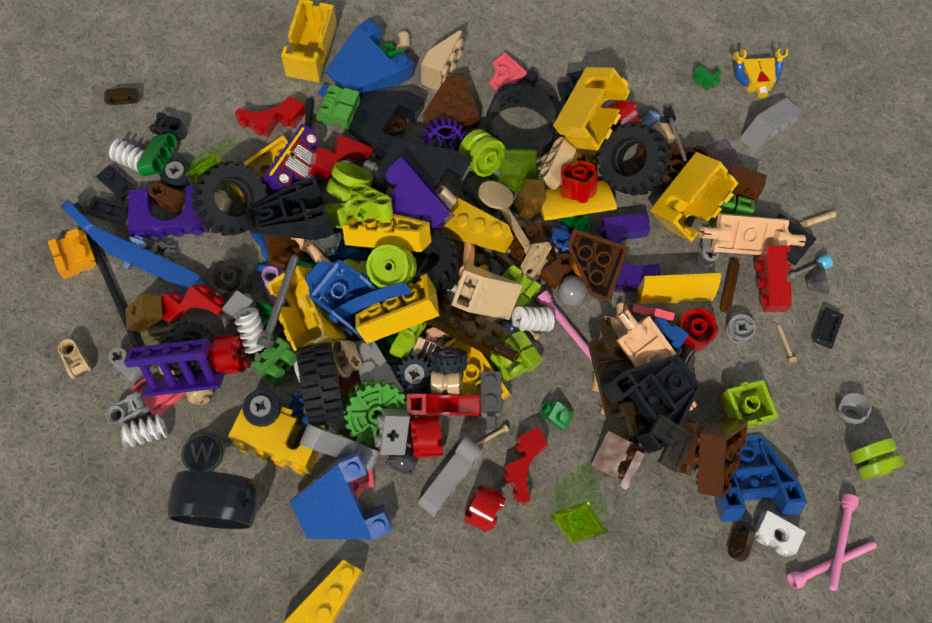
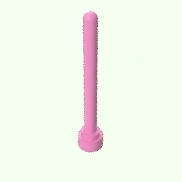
M548 291L540 294L536 298L538 304L553 310L557 321L591 360L588 344L552 303L551 294Z
M843 494L841 498V505L844 511L829 581V589L832 591H836L838 588L852 511H855L859 504V498L851 494Z
M869 541L845 552L843 563L877 547L876 542ZM834 558L804 572L795 570L788 573L787 579L791 587L797 590L803 587L808 579L832 569Z

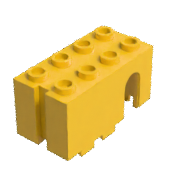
M299 0L288 33L291 52L289 54L288 46H285L281 54L287 77L320 83L337 29L334 5L320 3L319 6H314V1Z
M586 67L553 126L575 148L598 150L603 140L610 137L613 131L610 129L612 124H617L621 117L618 114L619 109L601 108V106L607 100L626 101L630 93L628 89L629 84L625 78L619 76L615 68Z
M696 152L651 208L650 212L670 232L692 242L699 232L685 225V219L692 215L706 222L711 217L716 218L722 210L720 208L722 203H728L734 195L732 191L738 185V182L731 174L727 173L728 170L720 161Z
M296 266L285 297L290 307L282 306L279 315L280 323L284 326V333L287 340L291 343L295 355L299 347L325 342L331 343L334 339H346L340 322L336 324L327 317L329 313L309 298L310 291L305 278L312 268ZM285 273L267 283L271 295H278Z
M281 406L277 420L265 427H258L249 423L243 415L242 408L228 436L233 441L232 445L236 446L237 450L244 453L251 451L255 454V457L264 461L269 458L274 461L275 465L285 468L287 465L293 469V472L304 475V473L311 474L320 452L300 445L297 449H292L302 427L296 425L298 419L291 416L293 410ZM325 425L320 426L321 428L326 429Z

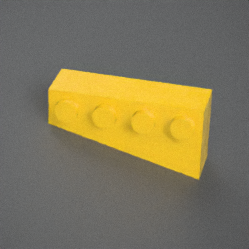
M456 197L457 202L450 209L455 216L443 227L438 228L441 234L444 233L454 240L506 253L514 239L509 225Z
M393 214V219L385 222L378 221L372 217L360 222L352 216L342 225L345 245L377 248L381 245L390 244L405 247L409 251L422 252L431 243L430 225L426 221Z
M427 273L421 276L422 280L414 285L412 282L407 284L412 292L411 294L385 300L381 304L378 302L355 315L356 330L367 344L439 316L437 291Z
M342 560L284 623H335L360 580L363 571Z

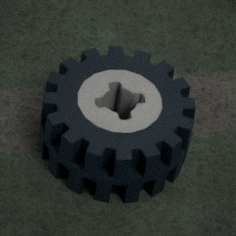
M409 355L400 360L396 368V378L404 389L412 392L420 391L430 383L432 369L423 357Z

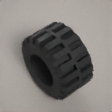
M184 321L173 326L160 343L166 344L208 338L210 344H213L214 340H211L213 336H210V331L208 329L205 330L203 325H196V322L193 321L191 323ZM207 354L206 359H207L208 364H209V363H210V361H209V355ZM198 360L187 361L193 375L202 371ZM178 362L167 363L171 371L175 370L178 375L183 373Z

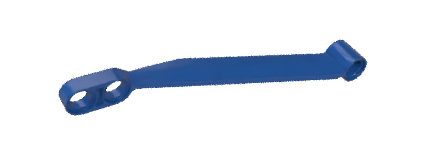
M69 200L61 205V208L108 254L185 289L186 292L191 285L199 283L208 285L197 273L95 227Z

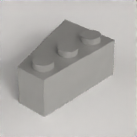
M785 98L758 114L740 139L752 151L756 152L779 133L784 132L789 125L792 127L799 120L797 117L802 111L788 98Z
M365 341L354 342L359 358L362 361V368L357 370L360 386L363 385V380L367 379L368 382H372L373 378H377L378 381H382L384 378L387 379L389 384L394 382L396 387L401 388L404 393L403 388L374 341L368 344Z

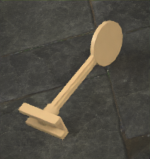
M495 181L483 182L478 190L479 198L487 206L502 212L524 248L526 257L519 268L522 272L521 274L525 275L528 269H532L534 273H537L550 252L551 245L549 242L531 245L509 210L514 199L512 192L501 183Z

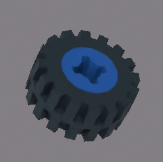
M453 347L434 350V352H431V368L436 373L440 372V374L461 373L467 368V352L463 349L460 350V348L454 349Z

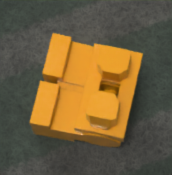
M73 229L66 233L67 235H65L64 239L48 241L58 273L64 280L96 266L95 257L84 229Z

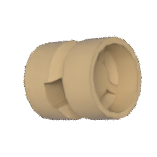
M432 370L431 394L444 395L447 392L448 395H460V372H457V374H440V372L436 373Z

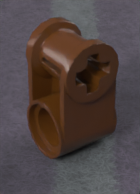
M154 183L148 189V193L153 198L154 203L172 213L178 214L186 202V195L161 183Z
M562 253L542 271L539 277L552 289H555L572 271L574 264L572 256L569 253Z

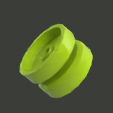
M478 129L470 132L463 139L459 147V153L472 160L468 168L477 175L485 177L494 173L501 166L505 156V146L488 132Z
M337 162L332 170L333 177L329 179L326 190L333 197L346 202L351 198L350 187L352 185L365 184L371 187L374 177L370 172L357 165Z
M386 244L378 246L371 252L367 259L366 269L370 280L378 287L385 288L401 283H411L415 277L417 266L413 254L408 249Z
M894 438L865 446L850 453L855 464L868 462L867 465L858 469L861 480L872 477L877 478L892 473L895 469L906 465L902 455L896 454L887 457V454L896 451L898 448Z

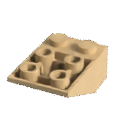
M457 31L428 50L421 63V85L438 91L445 78L454 72L456 61L461 59L463 50H461L463 39H461L462 31Z
M467 264L452 306L470 313L509 320L523 285Z

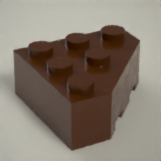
M464 72L447 76L423 113V125L427 131L429 129L427 123L433 126V119H436L439 123L440 117H443L444 120L447 117L451 118V122L456 120L457 125L463 126L461 131L479 127L480 115ZM442 128L437 131L441 134H445L447 132L452 131V129Z
M670 143L667 148L672 151V156H669V159L672 160V165L668 166L667 170L670 172L668 176L663 177L664 182L658 186L665 192L696 152L715 160L716 158L703 146L686 147L685 144H682L687 158L686 161H683L678 144ZM645 147L639 151L635 161L641 168L644 167L647 159Z
M574 229L567 247L589 294L593 299L610 304L628 257L629 247Z
M724 416L699 434L698 445L700 450L697 456L699 471L696 476L698 493L722 498L730 491L732 483L729 480L732 478L733 472L736 473L741 459L737 455L747 442L748 421Z

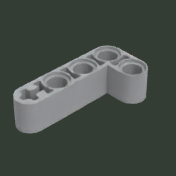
M312 424L307 425L299 443L309 449L337 458L359 449L369 471H372L379 456V451L370 446Z
M465 437L457 447L455 455L419 500L418 505L435 517L478 461L483 449L468 437Z

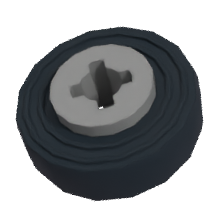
M172 157L159 176L162 183L167 187L181 189L192 181L193 169L186 159Z
M258 389L249 393L242 405L243 415L254 426H269L279 417L281 403L277 395L272 391Z

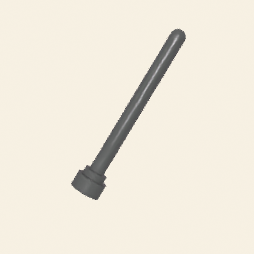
M297 255L290 257L265 333H262L261 337L259 336L256 343L270 349L273 348L275 341H273L274 337L272 335L299 259Z

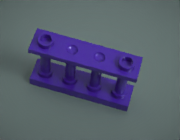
M208 338L132 347L129 349L124 360L127 368L139 367L147 383L142 392L143 397L219 389L225 375L224 372H212L206 357L211 346ZM198 360L204 374L193 375L187 361ZM178 362L184 376L174 377L167 363ZM148 365H159L165 378L155 379Z

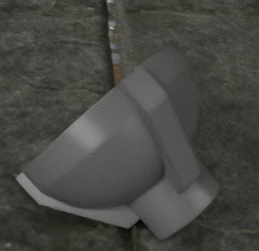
M340 232L328 238L313 241L326 256L337 254L336 250L339 248L342 235Z
M819 268L807 279L809 290L813 289L816 292L829 294L830 290L825 268Z
M406 447L405 455H392L387 459L386 464L397 472L412 475L416 469L415 461L412 457L414 451Z

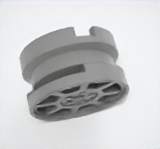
M744 314L733 316L725 326L727 338L736 344L746 343L756 331L754 321Z

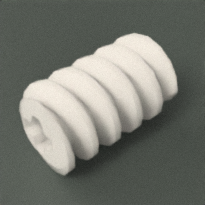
M117 138L110 146L109 156L113 161H117L119 164H123L125 167L138 172L137 163L145 150H141L127 141L122 142V139Z
M518 306L512 313V323L520 331L539 330L548 332L554 327V312L551 308Z
M251 307L242 309L234 314V317H239L235 320V324L240 325L237 328L238 332H243L240 334V338L245 339L242 344L247 346L244 349L246 353H254L264 348V346L256 344L259 336L261 337L262 333H265V330H263L264 326L261 323L260 316H258V309Z
M158 414L155 415L154 421L150 416H147V423H144L142 418H139V425H136L133 420L130 427L125 422L122 424L121 440L125 449L129 447V444L135 447L137 441L142 445L145 443V439L148 442H152L154 437L156 440H160L162 435L165 438L168 437L165 421Z

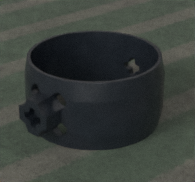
M506 83L497 89V95L487 110L485 131L491 134L492 137L500 140L505 146L504 160L513 163L533 162L545 155L554 142L557 130L553 125L558 118L557 110L551 98L541 90L530 86H514V84ZM525 107L542 115L549 124L551 131L544 138L536 142L517 143L500 135L494 128L492 120L505 109Z
M197 470L177 472L169 496L168 519L179 523L209 528H252L257 513L259 483L250 478L221 472Z

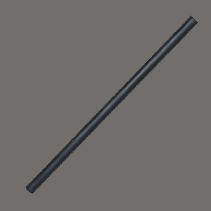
M74 203V205L84 214L80 203ZM86 232L95 260L126 329V312L123 301L97 242ZM126 330L133 347H141L142 345L136 331Z

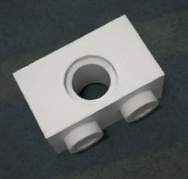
M770 511L761 513L755 526L757 542L765 546L770 545L774 547L778 554L785 557L797 553L806 533ZM775 530L780 533V540L776 539L774 535Z

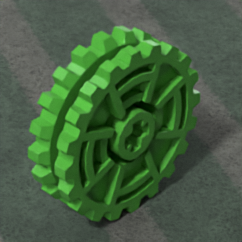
M373 378L372 382H368L367 379L363 380V385L361 386L356 384L354 386L355 390L347 393L349 399L343 402L345 406L343 409V420L346 428L350 431L349 433L352 437L356 436V440L359 443L365 441L367 446L374 443L375 435H378L377 417L381 415V408L406 409L407 411V399L401 388H397L394 382L389 384L387 379L384 378L382 381Z

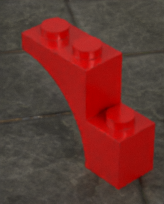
M289 96L280 105L266 111L254 112L238 108L235 112L240 126L248 127L257 135H264L266 137L270 136L279 122L285 127L290 126L295 129L306 114L304 104Z
M339 135L333 143L331 152L326 148L318 147L312 154L308 174L326 180L332 173L335 163L350 159L365 162L372 155L373 148L365 143L351 140L347 136Z
M199 283L191 285L186 295L176 290L165 293L161 299L162 318L168 323L178 321L191 308H203L216 315L224 313L222 308L227 302L225 298L212 292L208 285Z
M407 394V412L409 415L481 416L482 396Z
M539 427L517 437L515 448L520 456L523 455V457L506 465L504 473H502L506 483H511L514 489L512 495L517 503L520 502L522 506L531 501L527 488L529 465L548 446Z

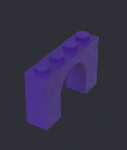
M193 185L186 186V204L183 212L178 217L167 221L158 220L153 217V198L149 195L148 189L129 190L128 231L131 236L138 235L145 239L146 237L164 238L168 235L177 237L184 236V234L202 235L209 232V227L205 228L202 225L203 221L196 218V209L192 210L191 204L194 203V199H191V193L194 191Z
M647 213L603 218L601 225H599V235L616 243H621L627 239L647 237L651 230ZM625 262L615 293L637 290L644 276L661 275L659 263L636 266Z

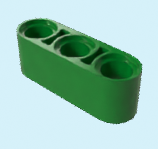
M172 133L157 135L151 139L137 163L140 175L160 174L164 170L177 146L176 137Z

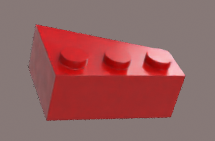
M767 246L754 262V270L758 275L757 288L760 289L761 294L759 303L763 307V312H786L792 306L791 282L787 281V270H791V263L787 264V252H790V246Z

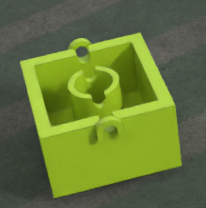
M764 380L749 384L744 382L738 387L727 389L720 395L727 416L748 421V429L771 423L778 418Z

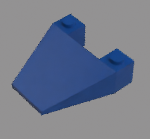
M370 19L356 27L327 67L326 73L339 88H347L362 93L397 86L413 77L415 63L404 52L389 59L378 47L381 42L382 29Z
M761 434L747 435L746 445L742 447L741 452L737 455L741 458L736 473L733 472V476L729 480L732 483L730 491L724 497H716L715 499L720 521L741 520L746 510L744 501L769 498L775 499L781 516L801 514L807 500L799 481Z
M359 449L339 457L290 500V504L307 539L373 540L392 531V521L385 505L383 504L363 513L351 487L350 481L367 475V466Z

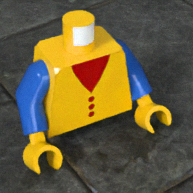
M780 48L775 51L777 61H775V58L745 59L747 55L745 50H741V57H739V52L735 51L733 58L737 61L735 63L736 79L745 87L747 92L756 91L758 98L767 97L768 91L778 82L782 73L784 63L782 59L787 56V49H784L782 56L779 53Z

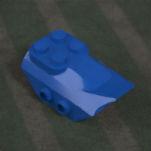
M341 260L336 262L319 261L305 278L310 291L309 298L329 313L327 317L336 324L340 322L343 325L342 329L349 335L354 334L364 341L356 330L355 315L366 308L343 319L335 311V308L352 299L382 288L377 285L373 286L366 274H359Z

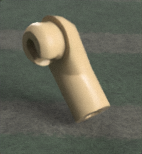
M400 31L398 33L400 43L395 48L396 50L403 48L405 51L410 46V35L407 31Z

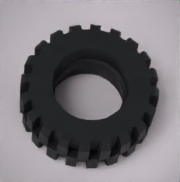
M630 122L626 126H618L617 131L613 130L610 137L603 140V148H600L598 152L601 154L600 158H598V164L601 167L598 170L601 175H604L602 177L604 182L609 184V187L633 196L638 194L645 195L648 191L653 192L656 190V185H661L664 182L663 177L668 176L670 172L667 170L668 166L672 165V160L669 159V156H672V151L667 148L669 147L668 141L664 139L660 132L638 122L636 124ZM643 143L647 151L645 165L637 174L627 176L623 169L624 155L631 146Z
M233 161L220 162L200 174L192 187L194 191L191 193V199H194V203L191 206L192 210L196 209L197 211L196 218L203 221L202 225L205 228L210 227L211 232L215 234L221 233L222 236H235L249 231L245 210L238 216H229L223 213L216 205L214 192L216 186L222 182L235 184L244 194V209L269 196L264 191L267 187L265 183H261L260 179L262 177L259 173L255 175L253 173L254 169L250 166L245 168L244 163L238 162L234 164Z
M430 228L431 243L422 252H410L415 260L423 257H432L439 261L431 270L416 273L411 282L414 285L422 280L421 276L427 273L436 288L437 297H443L447 294V289L451 291L454 283L458 281L460 270L459 258L455 244L449 239V236L444 233L441 234V231L436 229L431 231Z
M325 342L299 347L296 350V359L308 424L319 425L340 421L344 418L331 344Z

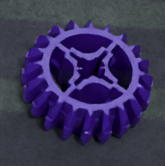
M440 117L439 123L436 119H433V126L427 123L428 131L422 129L426 135L420 136V139L424 140L421 144L431 145V138L434 135L436 141L433 146L458 152L465 138L463 136L466 135V131H461L463 126L457 125L456 120L451 122V118L448 117L446 120ZM442 128L452 129V131L441 134L437 130ZM454 136H456L455 148L452 147V141L455 139ZM439 137H441L442 139H445L446 145H447L448 147H446L445 145H442V141H441V139H440Z

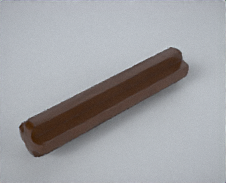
M731 261L728 267L720 305V311L724 313H729L732 308L740 268L739 262Z

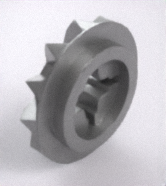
M162 238V240H155L152 245H149V252L163 258V256L158 254L159 248L165 250V259L171 262L176 260L178 250L171 240Z

